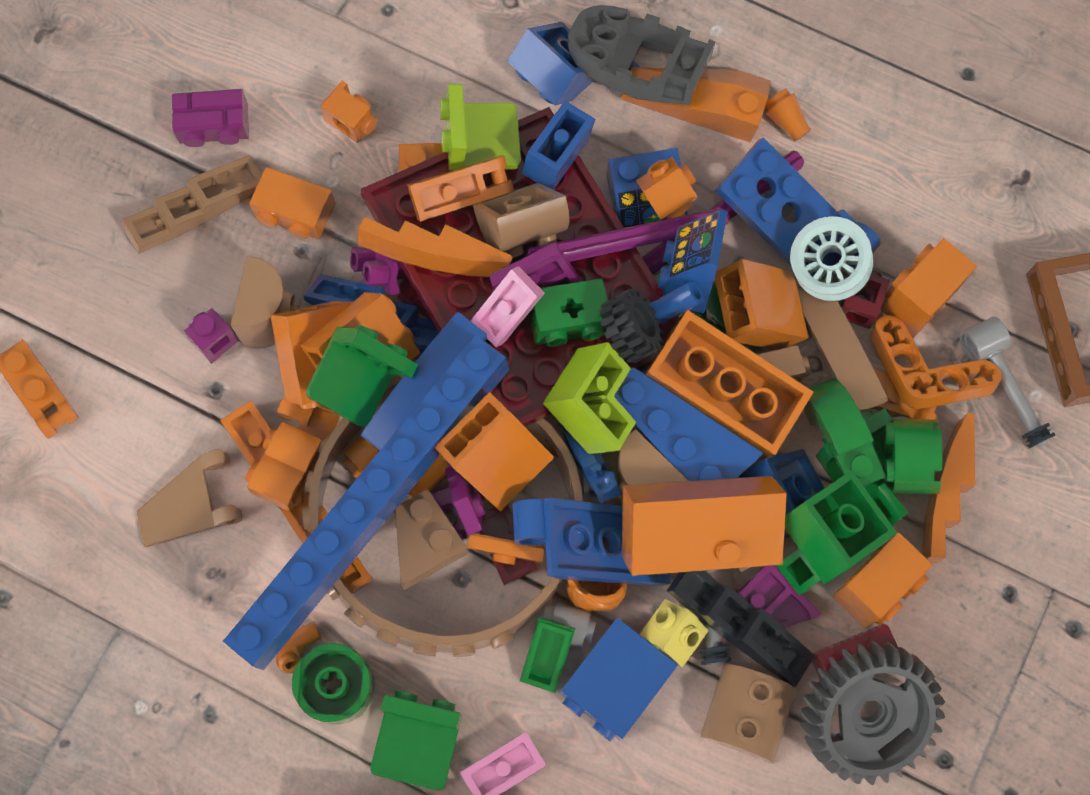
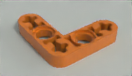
M891 315L880 317L871 332V341L900 399L911 408L924 409L986 397L996 390L1001 381V370L997 365L987 360H975L928 369L906 325L897 317ZM894 357H905L911 362L912 366L903 367L895 361ZM942 379L955 381L959 385V389L952 390L947 388L942 383Z

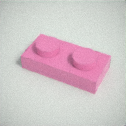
M518 266L510 270L471 319V322L487 334V339L495 347H498L508 339L545 293Z
M525 732L461 771L460 774L472 795H500L545 767L546 764L528 733Z

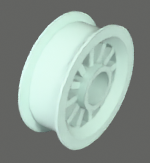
M823 217L814 220L798 233L791 247L790 261L796 279L800 286L815 298L825 301H839L849 298L859 292L871 276L873 253L869 239L857 224L842 217ZM831 235V241L827 242L825 236ZM838 235L843 236L839 243H837ZM818 239L822 243L820 246L815 243ZM850 241H852V242L854 243V244H852V245H850V246L847 247V245L849 244ZM809 249H811V250L814 251L815 253H807V252H808ZM836 252L842 256L839 263L834 266H827L822 263L823 258L828 253ZM859 252V256H851ZM849 265H857V267L853 269ZM816 272V274L813 277L810 275L811 273ZM843 272H845V273H847L848 275H850V276H849L848 278H846L845 280H844L843 275H842ZM827 275L826 283L820 282ZM833 276H837L839 282L833 283Z

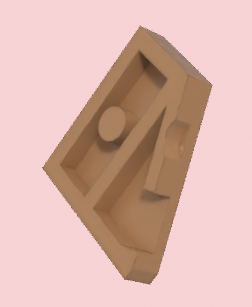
M428 489L399 504L395 509L400 581L403 590L467 555L468 548Z

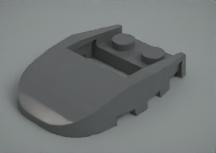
M606 5L592 6L583 10L577 16L568 34V47L573 61L592 79L635 99L690 105L703 72L711 60L715 41L709 39L708 43L689 38L690 30L678 25L676 30L659 24L660 17L646 14L645 19L630 16L628 9ZM641 46L672 54L660 78L652 76L651 80L647 81L632 77V71H629Z

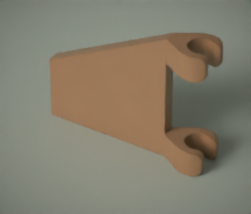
M214 449L199 456L137 510L144 547H150L215 527L232 525L242 521L241 510L235 505H226L214 511L212 507L205 471L228 467L230 460L226 452L222 449Z

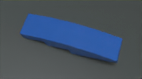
M320 274L303 297L304 301L312 306L335 300L354 302L365 292L384 294V289ZM392 301L396 307L395 313L397 317L413 333L415 337L414 344L420 353H423L439 334L432 320L419 317L417 306Z
M457 312L416 360L415 363L418 366L413 377H403L361 433V436L380 451L473 337L477 335L483 341H486L487 334Z

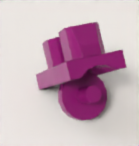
M365 247L351 248L350 267L354 272L363 271V281L367 286H381L389 295L399 294L400 288L397 285V280L405 278L406 274L398 260Z

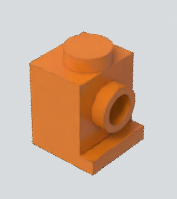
M343 80L320 105L325 121L356 143L364 135H369L378 122V119L372 115L369 102L359 94L351 95L348 84Z

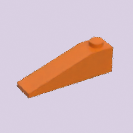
M632 67V77L650 81L652 76L660 78L665 68ZM705 69L692 96L690 105L640 100L622 94L621 100L751 143L764 112L771 81L740 70Z

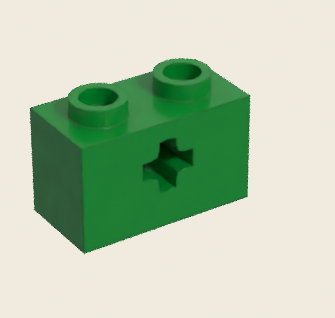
M596 279L541 288L545 294L528 313L535 345L546 344L549 347H555L565 344L570 339L582 338L585 341L598 339L607 332L606 328L601 325L603 318L600 316L601 305L608 301L603 280Z

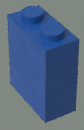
M616 618L562 688L560 694L565 697L562 704L578 717L585 713L596 722L592 728L611 742L614 737L621 741L678 665L624 622Z

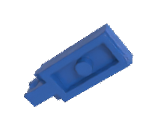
M559 423L567 447L599 503L602 504L604 501L621 495L614 473L605 471L607 468L601 454H588L565 427Z

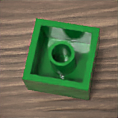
M852 470L785 515L786 531L824 584L853 567L897 534Z

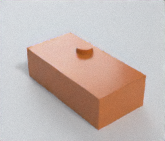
M686 310L678 318L664 340L662 349L657 351L644 372V375L763 453L761 457L764 459L776 455L813 394L812 390L689 310Z
M772 476L623 486L622 558L632 576L783 565L787 493Z

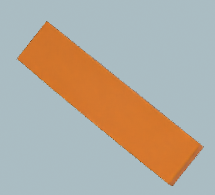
M367 217L363 218L358 227L357 245L389 258L430 270L466 276L489 277V275L510 265L513 256L448 225L444 226L440 236L408 221L404 222L399 232Z
M967 413L957 422L942 453V471H938L935 474V481H941L939 494L929 495L923 529L922 555L931 563H938L946 558V528H952L961 522L960 493H966L975 486V414Z

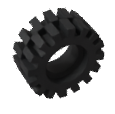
M628 289L609 299L601 305L602 310H600V316L603 318L601 325L607 330L604 333L606 338L612 340L611 347L613 350L618 349V355L622 359L625 358L626 362L636 363L661 350L664 345V340L662 339L664 331L659 328L662 324L660 319H656L654 315L656 314L655 309H651L649 307L650 301L647 298L643 299L642 293L636 292L635 289Z

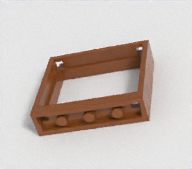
M1090 253L1037 262L1026 274L1064 407L1090 403V385H1087L1056 276L1090 270Z

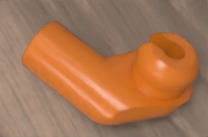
M314 621L297 629L278 652L276 664L283 673H293L296 665L302 658L304 647L322 639Z

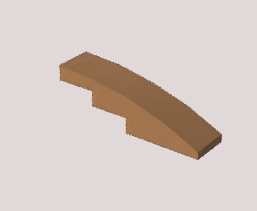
M251 155L245 156L187 179V187L155 199L154 207L123 218L122 227L136 251L140 254L204 224L253 195L262 173Z
M824 278L820 281L826 283ZM801 286L798 287L808 333L821 353L824 365L830 376L843 384L860 412L887 402V395L838 301H825L808 294Z

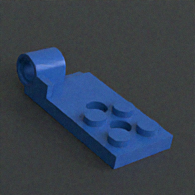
M764 137L757 140L715 189V192L790 266L791 247L798 233L812 221L823 217H842L857 224L867 235L872 253L881 245L880 238L870 227L856 222L844 209L836 211ZM760 179L765 180L770 186L771 192L768 198L761 197L757 191V183ZM784 204H788L794 209L795 218L792 223L785 221L782 216ZM831 235L825 236L827 242L831 241ZM838 235L837 243L840 242L843 236ZM820 239L815 242L819 246L822 245ZM850 241L849 244L847 245V247L850 246V245H852V244H854V243H853L852 241ZM809 249L807 253H815V252L812 251L811 249ZM836 252L828 253L823 258L822 263L827 266H834L836 262L839 263L842 256ZM859 252L851 256H859ZM849 265L853 269L857 267V265ZM813 272L810 275L813 277L816 274V272Z
M555 498L528 499L512 504L514 543L518 545L546 544L548 577L650 586L671 584L670 573L631 575L622 558L623 506ZM603 535H604V537H605L606 539L609 540V543H610V550H609V552L606 551L605 548L603 547V544H602V536H603Z

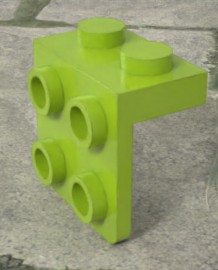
M448 84L446 98H440V120H446V130H442L441 142L442 152H448L449 170H456L499 155L505 156L507 166L504 169H517L521 162L517 107L513 103H464L463 84Z

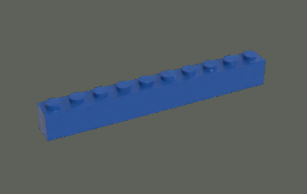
M477 335L473 337L226 636L223 642L252 667L265 670L439 457L440 453L434 447L489 392L491 393L506 375L509 367L505 356Z

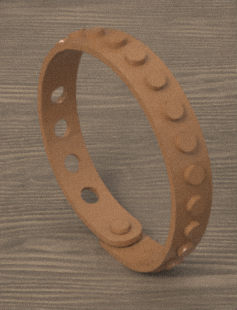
M392 376L374 415L403 377ZM342 416L339 417L338 425L331 435H326L317 450L319 458L315 469L309 470L305 491L310 492L309 506L303 507L304 529H311V533L322 521L323 498L331 471L343 449L362 427ZM543 418L525 427L554 456L553 461L558 466L565 482L568 500L583 502L577 466L569 448L552 425ZM551 577L540 594L523 610L507 621L484 631L456 636H440L417 632L388 621L369 610L356 599L344 586L340 578L327 593L332 600L339 597L341 602L348 608L344 614L360 628L365 624L376 631L375 637L384 643L395 647L398 643L414 648V653L434 657L436 652L453 653V657H467L475 655V650L490 645L493 649H496L513 640L512 634L523 628L544 608L563 579Z

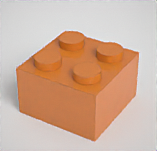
M945 238L935 247L929 243L915 258V262L910 268H905L893 281L892 286L886 292L885 298L888 301L881 309V312L886 316L891 315L902 320L912 338H914L959 290L977 268V265Z
M898 532L882 544L832 597L864 628L873 623L879 626L885 620L888 622L903 607V604L899 601L901 598L905 600L910 594L914 595L929 580L925 573L933 564Z

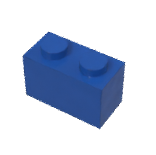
M564 101L527 152L522 174L536 183H541L554 190L589 141L596 119L569 102Z

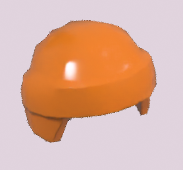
M567 580L566 588L570 601L576 607L586 611H607L616 608L625 597L627 584Z

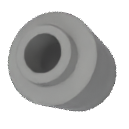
M559 602L556 605L546 604L543 614L544 618L576 628L571 646L582 648L583 641L591 643L597 622L590 619L591 611Z

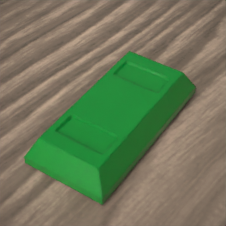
M539 617L520 682L556 693L576 628L548 618Z

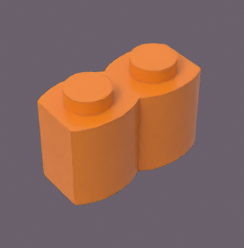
M281 422L277 430L272 428L263 444V448L266 449L264 456L260 462L254 461L247 472L245 480L249 482L247 488L250 493L291 512L306 485L309 470L315 469L319 458L317 450L322 440L284 422Z

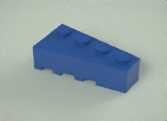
M634 367L629 371L614 395L617 401L636 421L631 431L633 432L636 429L688 481L738 478L763 454Z

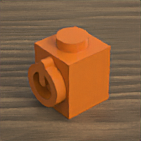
M673 157L654 163L648 169V173L636 180L661 220L665 217L674 218L683 214L691 207L697 197L691 186L697 182L686 164L679 167Z

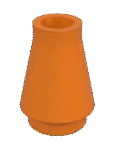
M787 88L781 90L766 102L765 107L768 110L766 115L781 127L794 142L811 131L795 94H790Z

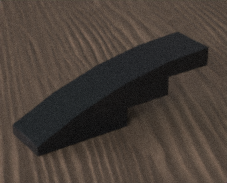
M705 570L679 572L666 590L724 639L793 687L797 686L815 657L809 649L764 609L754 608L732 587L721 585Z

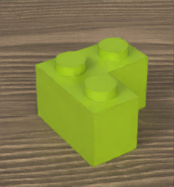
M609 342L578 348L543 402L547 409L588 454L619 451L636 424V421L614 397L631 368L618 355L616 350H613Z

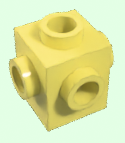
M664 599L639 635L683 668L709 630L698 620V617L682 604L678 606Z

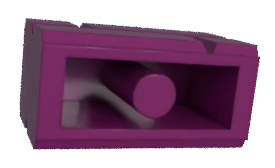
M243 89L172 94V128L180 144L184 143L188 147H201L205 142L219 141V143L224 145H234L239 142V139H249L248 103Z

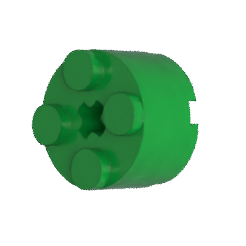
M892 419V422L885 423V432L882 434L883 454H890V459H886V465L883 467L886 475L883 478V483L887 485L893 494H939L941 481H935V472L942 471L941 429H937L940 423L939 419Z
M338 643L322 644L312 649L298 662L292 676V692L300 708L308 716L326 724H344L360 717L369 706L374 694V676L367 661L350 647ZM334 675H336L337 679L342 681V687L336 688L335 693L332 694V690L326 688L325 685L326 682L333 681Z

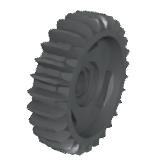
M872 641L868 651L861 644L857 643L855 654L851 655L846 649H843L844 658L842 660L836 661L834 658L829 657L832 667L828 671L818 668L822 678L819 682L809 681V685L814 692L813 694L803 695V699L808 706L800 709V713L805 719L800 725L806 734L804 738L811 748L813 755L832 774L836 773L844 781L850 777L857 785L865 778L873 786L877 776H880L884 782L888 783L890 773L895 772L899 777H902V768L906 765L916 769L913 760L918 755L927 758L923 749L926 745L936 746V742L931 738L932 733L943 732L936 721L945 718V714L939 708L945 704V701L939 694L942 688L934 679L933 672L916 655L910 654L902 647L896 649L888 642L882 648L878 643ZM893 673L907 679L905 683L896 686L874 678V675ZM876 701L878 704L876 712L870 717H861V707L866 702ZM838 705L840 733L831 737V717L835 706Z

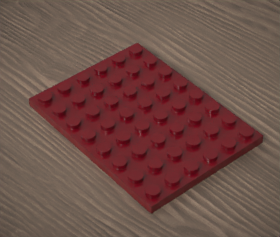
M550 107L518 120L520 166L517 169H505L507 180L511 179L514 191L536 184L535 181L523 175L522 170L527 152L554 116ZM448 152L441 153L361 188V197L375 221L394 231L399 232L404 222L408 221L440 236L444 226L448 225L486 243L478 225L473 205L423 221L417 219L407 185L453 171L449 170ZM578 155L554 189L566 196L569 210L568 229L556 234L557 242L624 228ZM491 172L482 175L486 187L494 184ZM535 241L523 245L524 253L514 257L511 264L525 258L528 249L536 247ZM637 248L570 262L582 281L602 279L608 300L628 289H635L636 292H641L643 299L647 298L650 303L659 300L663 296L662 289L657 288L658 283ZM399 261L439 333L457 312L471 321L495 291L490 277L466 276L430 270ZM527 314L502 345L495 347L486 338L485 342L506 357L509 371L493 389L491 394L524 427H527L552 414L543 402L577 349L608 342L611 345L612 340L610 338L607 339L604 334L602 337L591 341H585L582 338L570 339L565 344L555 347H549L546 344L535 345ZM678 316L659 326L664 331L663 340L670 333L679 318ZM657 352L636 363H626L631 369L634 367L639 371L649 366Z

